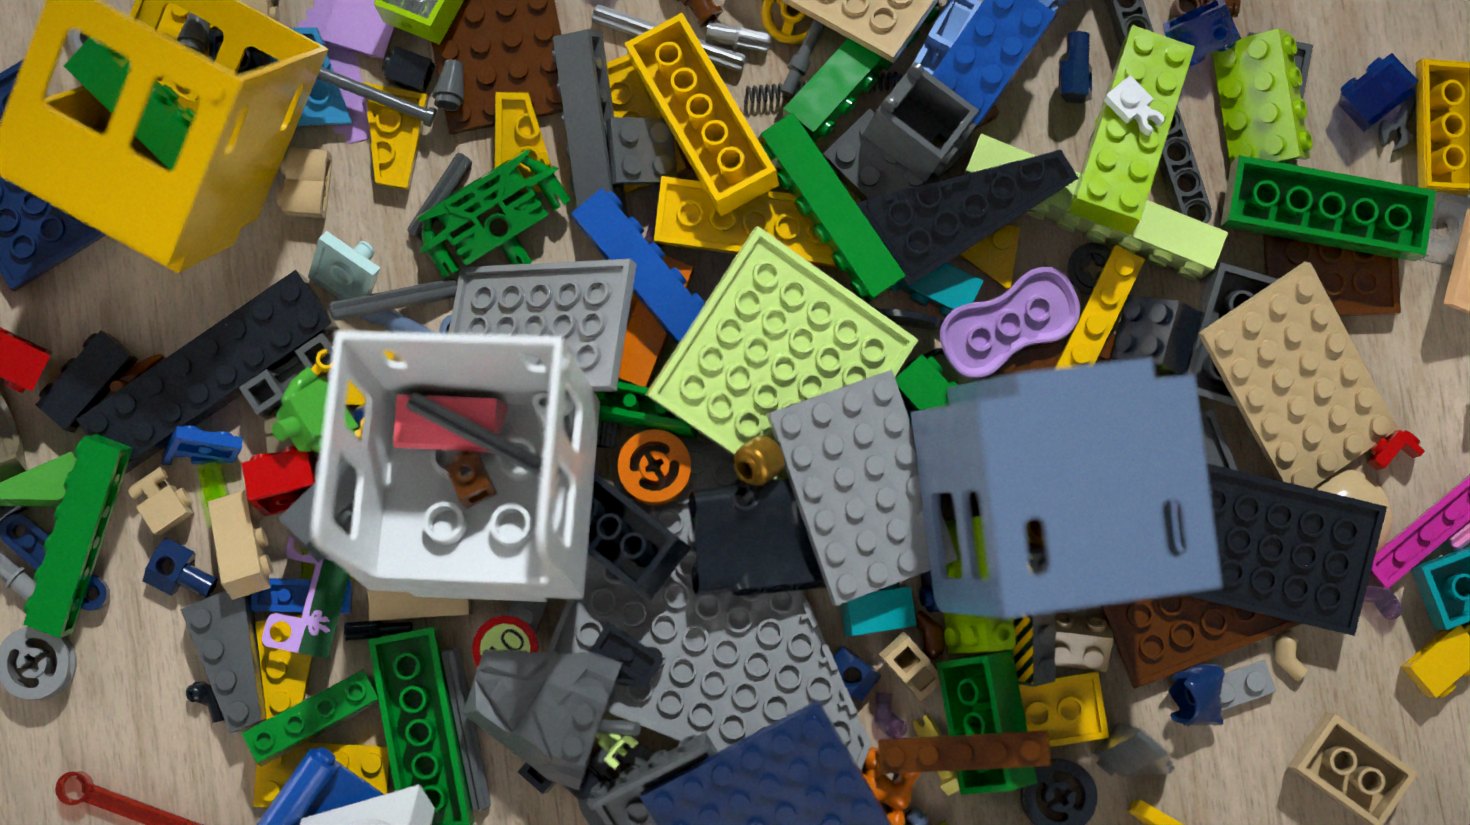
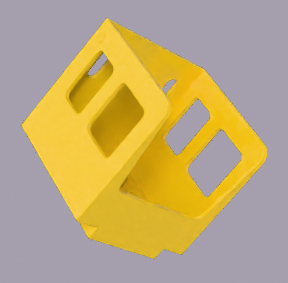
M46 0L0 124V177L179 274L234 245L241 228L258 219L329 49L239 0H135L129 16L100 0ZM169 3H174L221 29L224 39L215 62L157 31L165 8ZM71 29H77L127 56L130 60L131 70L114 114L84 86L45 97ZM249 46L255 47L280 61L240 76L236 74L245 51ZM159 76L166 77L190 90L199 98L198 100H193L174 90L179 95L177 101L184 108L187 109L189 107L197 112L173 171L162 163L134 135L154 83Z

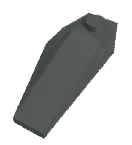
M1118 723L1109 733L1110 738H1105L1093 752L1099 758L1096 764L1111 777L1115 772L1122 777L1171 774L1175 769L1172 765L1173 762L1170 760L1169 753L1142 729Z

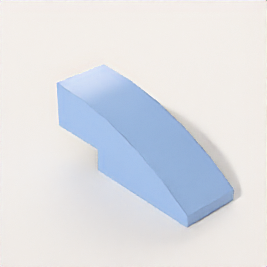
M947 0L914 62L921 64L932 75L982 2L978 0Z

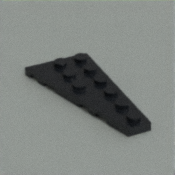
M1060 149L855 203L906 275L904 280L907 285L911 286L1073 183L1079 177Z

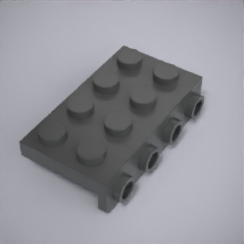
M706 732L697 737L696 735H690L684 738L678 744V747L668 752L661 750L655 753L649 759V762L639 767L632 765L626 768L620 774V777L610 782L604 780L597 783L589 793L587 805L590 810H597L605 825H657L640 798L641 792L714 755L718 751Z

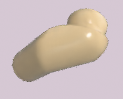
M1285 631L1276 639L1275 660L1290 676L1299 681L1306 675L1308 669L1296 659V649L1299 642L1298 636L1292 631Z

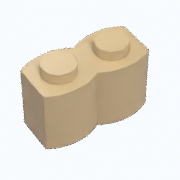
M289 147L287 155H284L281 162V173L285 175L284 186L279 187L277 194V204L282 206V211L286 215L325 219L332 171V155L328 150Z

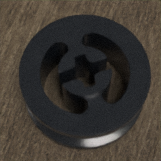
M1051 759L1050 766H1034L1037 784L1020 788V802L1027 818L1034 825H1086L1092 818L1097 806V789L1091 775L1079 764L1064 759ZM1055 772L1070 774L1078 783L1081 792V799L1076 809H1074L1076 793L1072 790H1068L1062 795L1064 800L1062 803L1053 801L1047 805L1049 809L1064 813V817L1061 820H1050L1045 817L1036 803V791L1040 783L1043 784L1041 799L1045 802H1049L1055 797L1053 792L1055 788L1063 791L1070 786L1066 782L1054 780L1053 774Z

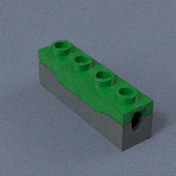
M362 669L241 734L259 767H262L379 704L378 696L365 671Z

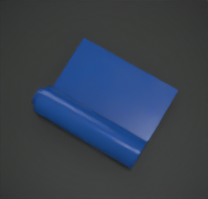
M323 747L318 749L311 748L256 825H300L302 818L385 794L336 761L334 754Z

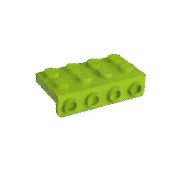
M1277 28L1211 46L1230 165L1239 155L1280 163L1295 159H1309L1310 150L1313 148V141L1310 132L1306 131L1304 118H1307L1308 111L1304 99H1301L1299 86L1302 85V75L1300 69L1295 65L1294 54L1297 53V44L1293 35H1290L1288 31Z
M982 516L971 517L978 574L981 579H988L989 569ZM957 520L945 521L958 558L956 561L945 564L946 571L950 578H962L963 568ZM944 612L946 628L944 638L948 654L1012 650L1016 645L1013 617L998 618Z

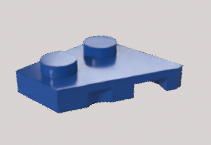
M177 426L162 452L161 465H172V459L179 457H191L192 464H206L210 462L234 463L242 450L243 437L233 436L225 431L209 432L200 430L195 426Z

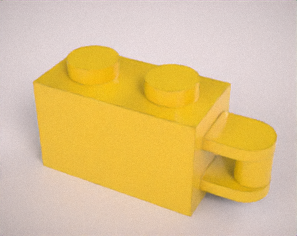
M1470 621L1462 626L1459 625L1440 631L1400 666L1426 697L1437 698L1439 696L1443 698L1456 688L1454 682L1462 675L1465 677L1470 675V635L1468 634L1470 631Z

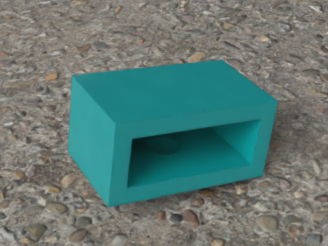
M899 582L884 587L880 591L871 592L840 604L845 637L917 626L911 587L900 588Z

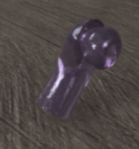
M1367 586L1364 602L1374 603L1382 616L1389 620H1395L1401 615V603L1390 589Z
M876 692L875 724L890 738L903 737L907 733V725L891 711L892 694Z

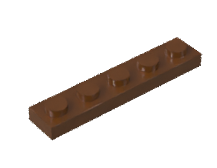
M1049 730L878 740L881 774L1051 765Z

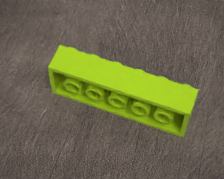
M1134 25L1131 26L1122 43L1106 95L1131 75L1153 98L1148 107L1161 113L1164 117V122L1158 127L1154 121L1147 120V123L1154 130L1151 135L1146 136L1141 132L1139 124L1134 118L1126 124L1104 101L1068 213L1130 235L1141 221L1195 46Z

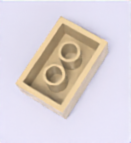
M1327 712L1323 714L1288 764L1290 769L1368 825H1383L1418 775L1416 771L1338 715Z

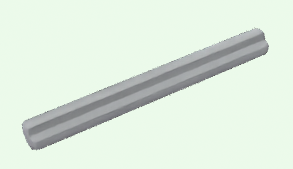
M602 5L595 6L592 13V21L594 23L635 37L658 26L657 24ZM698 39L713 64L735 72L742 70L745 63L744 54Z

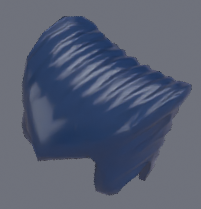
M1199 664L1172 676L1171 681L1177 680L1168 690V693L1179 707L1178 711L1170 714L1173 721L1184 726L1223 725L1220 694L1222 693V683L1225 674L1219 665Z

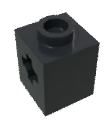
M395 46L392 54L388 53L382 65V72H385L383 76L389 84L408 91L425 94L436 66L430 58Z

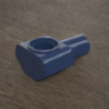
M1074 31L1067 33V61L1061 62L1059 71L1060 96L1067 103H1083L1092 100V66L1089 64L1090 33Z
M165 537L155 549L148 562L142 581L170 596L174 595L182 586L204 598H208L213 593L218 578L192 566L196 556L194 551ZM170 557L175 563V568L172 574L167 576L162 570V564L165 559Z
M842 646L833 657L849 695L862 702L880 679L881 674L850 649ZM847 668H858L861 671L859 678L854 681L846 680L843 677V673Z

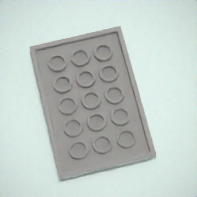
M631 259L460 267L448 334L563 337L593 391H616L637 264ZM523 355L526 362L531 365H544L538 356Z
M892 370L766 414L775 441L784 454V467L832 605L837 606L930 570L914 433ZM941 512L945 564L958 560Z

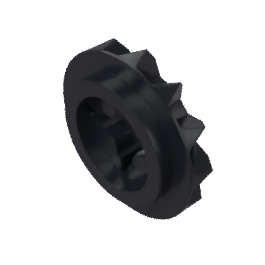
M1087 243L1078 247L1069 257L1067 273L1072 285L1079 289L1081 293L1091 294L1101 271L1096 274L1093 282L1091 274L1080 271V269L1090 264L1091 256L1095 266L1103 268L1112 250L1100 243Z

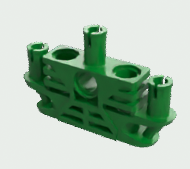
M526 149L416 217L417 222L422 221L423 228L421 231L423 245L419 248L420 254L427 252L441 274L442 279L450 275V271L445 263L452 273L460 268L443 243L446 239H448L452 246H456L455 252L458 256L461 255L463 257L462 263L464 266L497 246L501 247L511 265L521 264L517 256H519L523 264H531L533 260L529 257L516 235L548 216L547 209L541 206L542 201L539 197L536 198L535 196L536 192L532 187L535 184L539 185L553 211L561 207L555 194L558 195L563 205L571 200L554 174L559 168L555 166L548 167L539 160L532 159L528 156L530 150ZM522 163L530 168L534 174L524 178L517 166ZM526 187L527 191L506 203L504 199ZM499 204L503 211L496 210L491 212L483 224L479 215ZM437 217L443 226V229L437 234L432 229L431 218ZM497 218L503 219L508 224V230L504 234L497 235L491 231L489 227L490 222ZM470 220L473 221V224L455 235L452 234V231Z

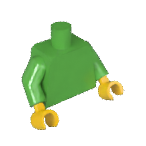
M328 349L321 350L317 354L316 364L312 368L306 367L289 383L281 398L283 406L276 413L279 421L272 425L273 435L278 441L290 438L298 451L303 453L314 451L321 454L329 381L325 376L319 378L318 375L321 372H331L332 363L323 365L320 362L328 354ZM345 406V425L360 440L363 434L364 417L360 423L361 428L358 429V424Z

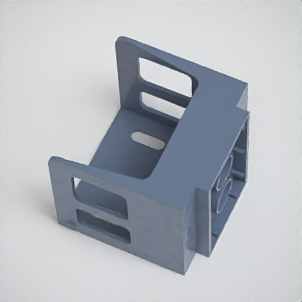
M1152 358L1015 373L947 387L949 405L911 412L933 593L936 605L941 612L1010 618L1222 587L1195 374L1155 379ZM970 491H977L980 498L989 569L988 579H981L978 574L969 505ZM950 492L954 498L963 568L962 578H950L946 571L941 533V493ZM1176 503L1180 511L1184 549L1180 540ZM1033 517L1039 519L1043 525L1047 556V569L1045 573L1039 576L1033 574L1030 570L1025 535V524Z

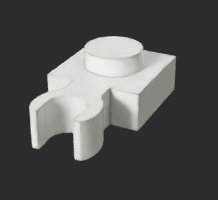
M1131 75L1104 98L1106 104L1126 124L1134 118L1139 124V129L1146 136L1151 135L1154 130L1147 123V120L1154 121L1158 127L1164 122V117L1161 113L1148 107L1153 98Z

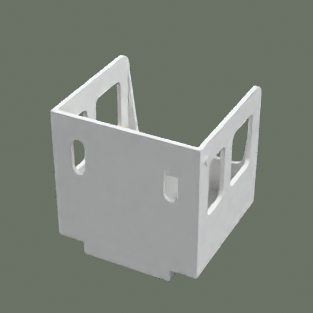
M336 331L312 522V535L315 546L370 591L410 592L414 597L547 602V598L583 599L600 401L563 337ZM382 351L398 353L405 362L392 361ZM523 355L538 356L544 365H531L526 362ZM348 380L358 388L366 401L362 441L346 427L344 421ZM541 392H546L549 396V403L548 401L540 403L541 407L549 405L546 438L538 428L536 422L537 414L532 406L533 397ZM418 393L422 396L491 398L506 403L508 411L499 436L544 458L542 479L491 452L476 451L481 457L498 494L467 509L458 499L457 492L445 466L451 464V457L461 451L394 448L396 395ZM568 394L571 395L575 402V422L572 441H569L563 432L565 395ZM340 454L357 471L350 536L333 522L332 515ZM558 466L561 468V471H560L559 476H558ZM472 471L462 475V478L470 477Z

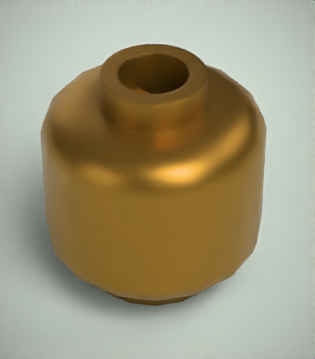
M766 436L754 437L742 445L734 456L736 474L741 480L754 486L764 485L783 470L785 464L784 454L779 445Z

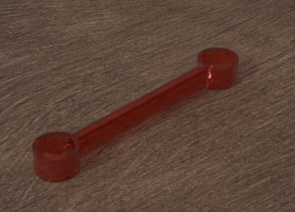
M72 771L63 774L55 786L58 799L66 805H77L85 802L145 825H203L95 785L91 776L84 771ZM72 776H76V780L81 783V792L84 793L82 798L78 800L70 799L65 793V783Z

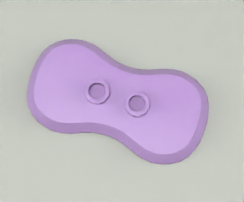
M1052 267L1032 269L1021 276L1003 295L990 301L968 303L954 309L945 318L940 329L943 352L952 368L961 376L969 379L988 377L998 371L1019 350L1031 345L1056 342L1071 333L1080 317L1078 296L1070 280L1060 270Z

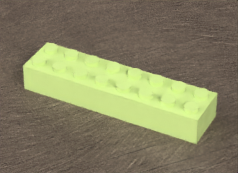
M980 134L964 174L1036 155ZM1078 179L1026 212V214L1043 220L1044 217L1055 220L1057 221L1056 225L1064 230L1074 232L1077 229L1087 233L1086 237L1094 242L1104 244L1107 241L1134 254L1137 253L1148 258L1147 262L1156 267L1165 268L1167 265L1178 270V275L1189 280L1201 279L1215 268L1228 232L1149 200L1146 202L1141 221L1131 235L1068 213Z

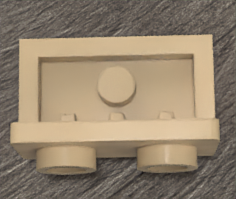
M1065 613L1055 614L1056 666L1107 672L1114 639L1113 631L1107 622L1099 617L1080 618L1072 617Z

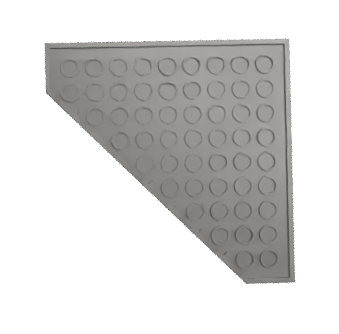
M637 428L635 435L646 430ZM699 431L696 440L676 436L683 442L689 452L691 475L684 492L672 502L664 505L651 506L634 500L624 490L618 475L614 484L617 490L692 548L651 601L634 591L587 553L583 599L568 598L546 653L548 651L571 654L589 652L609 622L665 658L647 687L616 684L607 702L605 712L628 721L639 722L640 726L680 742L690 735H696L697 737L706 732L719 752L819 700L859 769L862 770L871 742L863 728L857 710L844 685L838 667L803 590L747 596H733L731 592L704 595L694 594L691 583V569L695 560V550L688 506L690 490L733 487L737 483L742 482L743 480L738 477L735 471L734 455ZM650 445L642 448L634 455L630 470L633 472L638 471L640 460L645 455L649 463V469L646 472L653 471L659 479V484L653 485L643 481L640 483V486L651 491L662 490L670 486L677 478L679 466L677 464L670 465L669 475L664 480L660 472V467L663 464H655L650 456V451H659L667 454L669 450L659 445ZM735 496L736 502L739 505L747 507V502L744 498Z

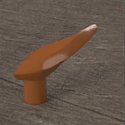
M160 353L136 363L124 372L119 380L113 381L110 384V390L113 393L117 392L161 362L164 356Z

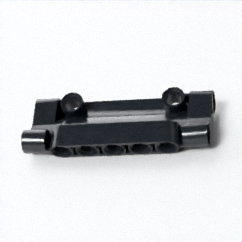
M789 478L772 479L759 486L742 481L733 487L690 490L688 506L695 550V560L691 569V583L695 595L731 592L733 596H747L826 588ZM735 496L744 498L747 502V507L739 505L736 502Z

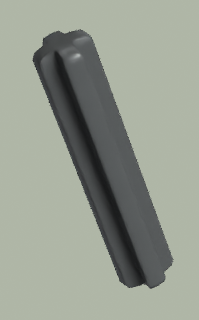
M461 153L455 155L408 226L407 231L412 236L422 240V221L417 222L416 217L454 193L472 165L470 158ZM437 217L431 218V219H432V225H433V223L435 222V220L437 219Z

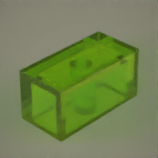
M214 462L197 467L207 507H209L208 501L229 495L221 463Z

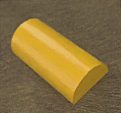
M1420 59L1415 63L1417 186L1436 190V196L1470 195V62Z

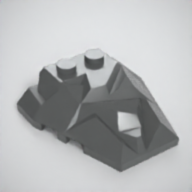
M485 649L463 714L537 770L546 779L580 790L591 758L589 757L623 663L593 652H579V654L559 653V651L528 653L527 650Z

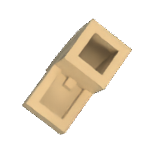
M904 632L878 654L920 701L940 684L937 669Z

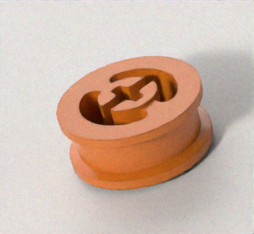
M656 429L642 431L631 437L620 452L618 458L619 479L626 493L642 504L658 506L670 503L684 492L689 483L691 475L689 452L679 438L667 431ZM650 445H659L669 450L667 454L659 451H650V456L654 463L663 464L660 467V472L664 480L669 475L670 465L677 464L679 466V473L675 481L667 488L658 491L647 490L640 486V483L643 481L653 485L659 484V479L653 471L646 472L649 469V463L645 455L640 460L639 470L636 472L630 470L634 455L642 448Z

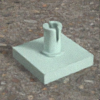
M326 231L318 239L308 277L343 300L372 294L380 267L370 261L374 256V249L369 243L360 241L354 248H351Z

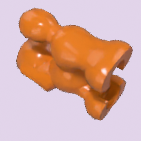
M870 746L863 764L862 774L879 803H885L890 807V812L887 813V816L892 825H905L904 810L910 805L913 785L922 772L899 773L900 775L896 780H891L886 774L880 773L879 749Z

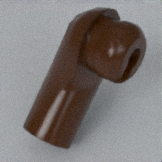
M919 610L915 614L917 625L915 627L924 633L923 653L928 659H937L943 654L945 649L944 629L927 614Z

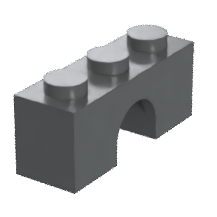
M321 333L295 350L296 355L284 365L273 370L266 369L239 387L256 415L264 418L271 415L273 410L280 409L283 406L281 398L289 383L306 367L312 368L316 364L317 354L321 350L328 349L329 351L320 362L323 365L332 363L334 344L327 335ZM321 372L318 376L319 378L323 376L327 378L331 375V372Z

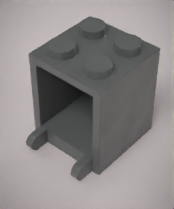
M914 62L877 109L862 135L926 182L932 173L939 176L953 155L968 138L977 125L972 120L979 110L927 72L921 64ZM936 135L946 141L941 150L931 144Z

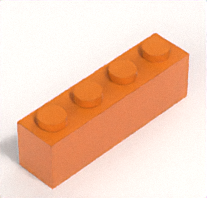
M668 256L662 259L670 269L675 267L680 271L687 281L684 286L688 289L694 274V267ZM634 294L630 304L634 311L631 319L627 321L618 380L628 384L649 387L669 335Z

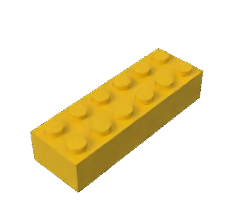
M683 13L624 43L630 62L720 216L779 186L775 167Z

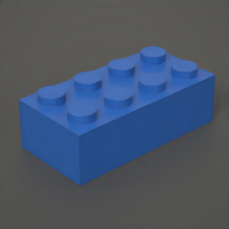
M984 0L932 75L977 108L979 111L972 121L976 124H982L1055 21L1058 14L1038 0Z

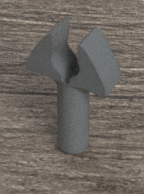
M1415 92L1407 94L1395 121L1388 122L1384 119L1379 124L1378 132L1381 146L1386 144L1390 133L1397 130L1398 142L1395 144L1392 152L1401 149L1416 136V134L1408 132L1407 124L1416 108Z

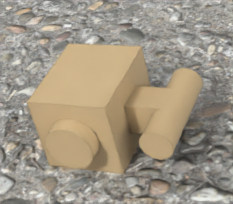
M162 467L157 468L127 489L134 500L144 493L148 497L147 500L136 506V508L155 535L165 534L195 514L190 507L193 501L183 487L178 489L177 486L167 485L160 489L158 484L168 478Z

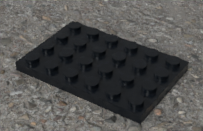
M1206 463L1222 587L1179 594L1355 636L1387 506ZM1177 504L1176 509L1180 532V540L1182 548L1184 549L1179 506Z

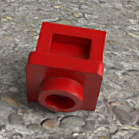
M1397 430L1386 437V439L1381 437L1370 448L1369 452L1372 455L1366 462L1375 470L1386 468L1400 450H1403L1411 458L1420 457L1425 450L1419 446L1421 442L1414 434L1407 430H1404V432Z

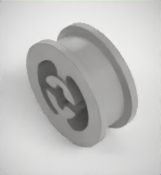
M24 627L12 632L0 645V683L10 694L18 698L37 700L54 697L66 689L75 675L77 666L76 653L72 643L66 636L57 638L36 629ZM36 639L46 641L54 649L57 657V667L54 674L55 658L45 657L50 653L49 650L35 648L34 641ZM33 657H45L38 662L39 669H28L22 673L27 678H37L39 681L38 686L32 687L24 683L17 673L16 665L17 668L27 669L35 663Z

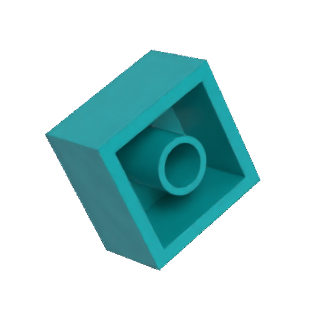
M1470 546L1416 565L1411 569L1434 630H1448L1470 621Z

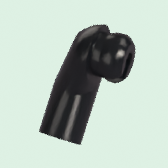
M195 682L187 687V699L191 702L196 701L207 706L212 723L224 720L210 684Z

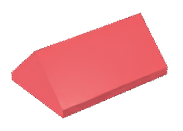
M396 395L394 448L489 452L407 409V402L411 395ZM424 396L500 435L508 411L506 403L491 398Z

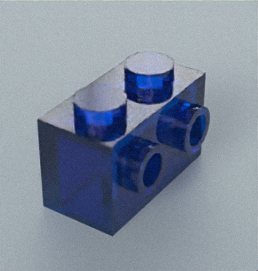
M1212 0L1162 24L1166 37L1195 46L1189 66L1202 62L1206 58L1205 55L1216 50L1223 52L1236 45V41L1241 39L1225 0Z
M1393 53L1384 59L1381 57L1375 59L1366 68L1367 73L1358 80L1353 77L1340 89L1341 94L1338 105L1363 132L1415 93L1419 80Z

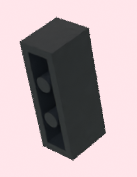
M102 330L98 334L93 333L86 339L82 346L84 350L76 358L73 357L64 364L61 369L62 375L54 383L51 382L42 389L39 394L40 399L35 404L65 431L74 433L80 427L76 419L101 403L111 391L110 384L113 381L119 380L121 375L138 361V358L109 333Z

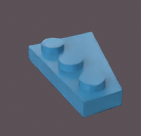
M317 27L291 28L324 46ZM327 54L322 67L334 72ZM316 79L297 126L353 125L341 89Z

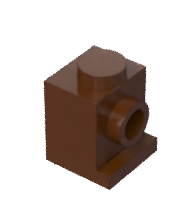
M467 450L456 453L450 459L451 464L445 466L457 492L458 499L467 509L498 494L481 457L476 451L471 454ZM472 471L470 477L462 478V475Z

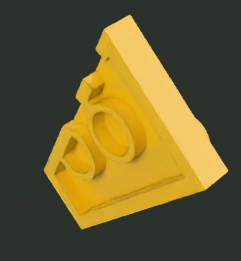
M364 82L366 85L424 108L427 107L429 98L427 94ZM366 99L375 182L377 185L409 191L423 121Z
M496 92L495 168L526 149L530 150L529 157L551 167L552 165L529 93ZM522 163L517 166L524 178L534 174L530 168ZM538 184L532 186L535 192H542ZM524 187L519 191H527V189Z
M302 615L292 616V617L301 618ZM267 620L255 621L266 718L268 720L306 699L313 656L265 646L262 643V635ZM284 621L274 623L270 629V636L276 642H284L291 635V627Z

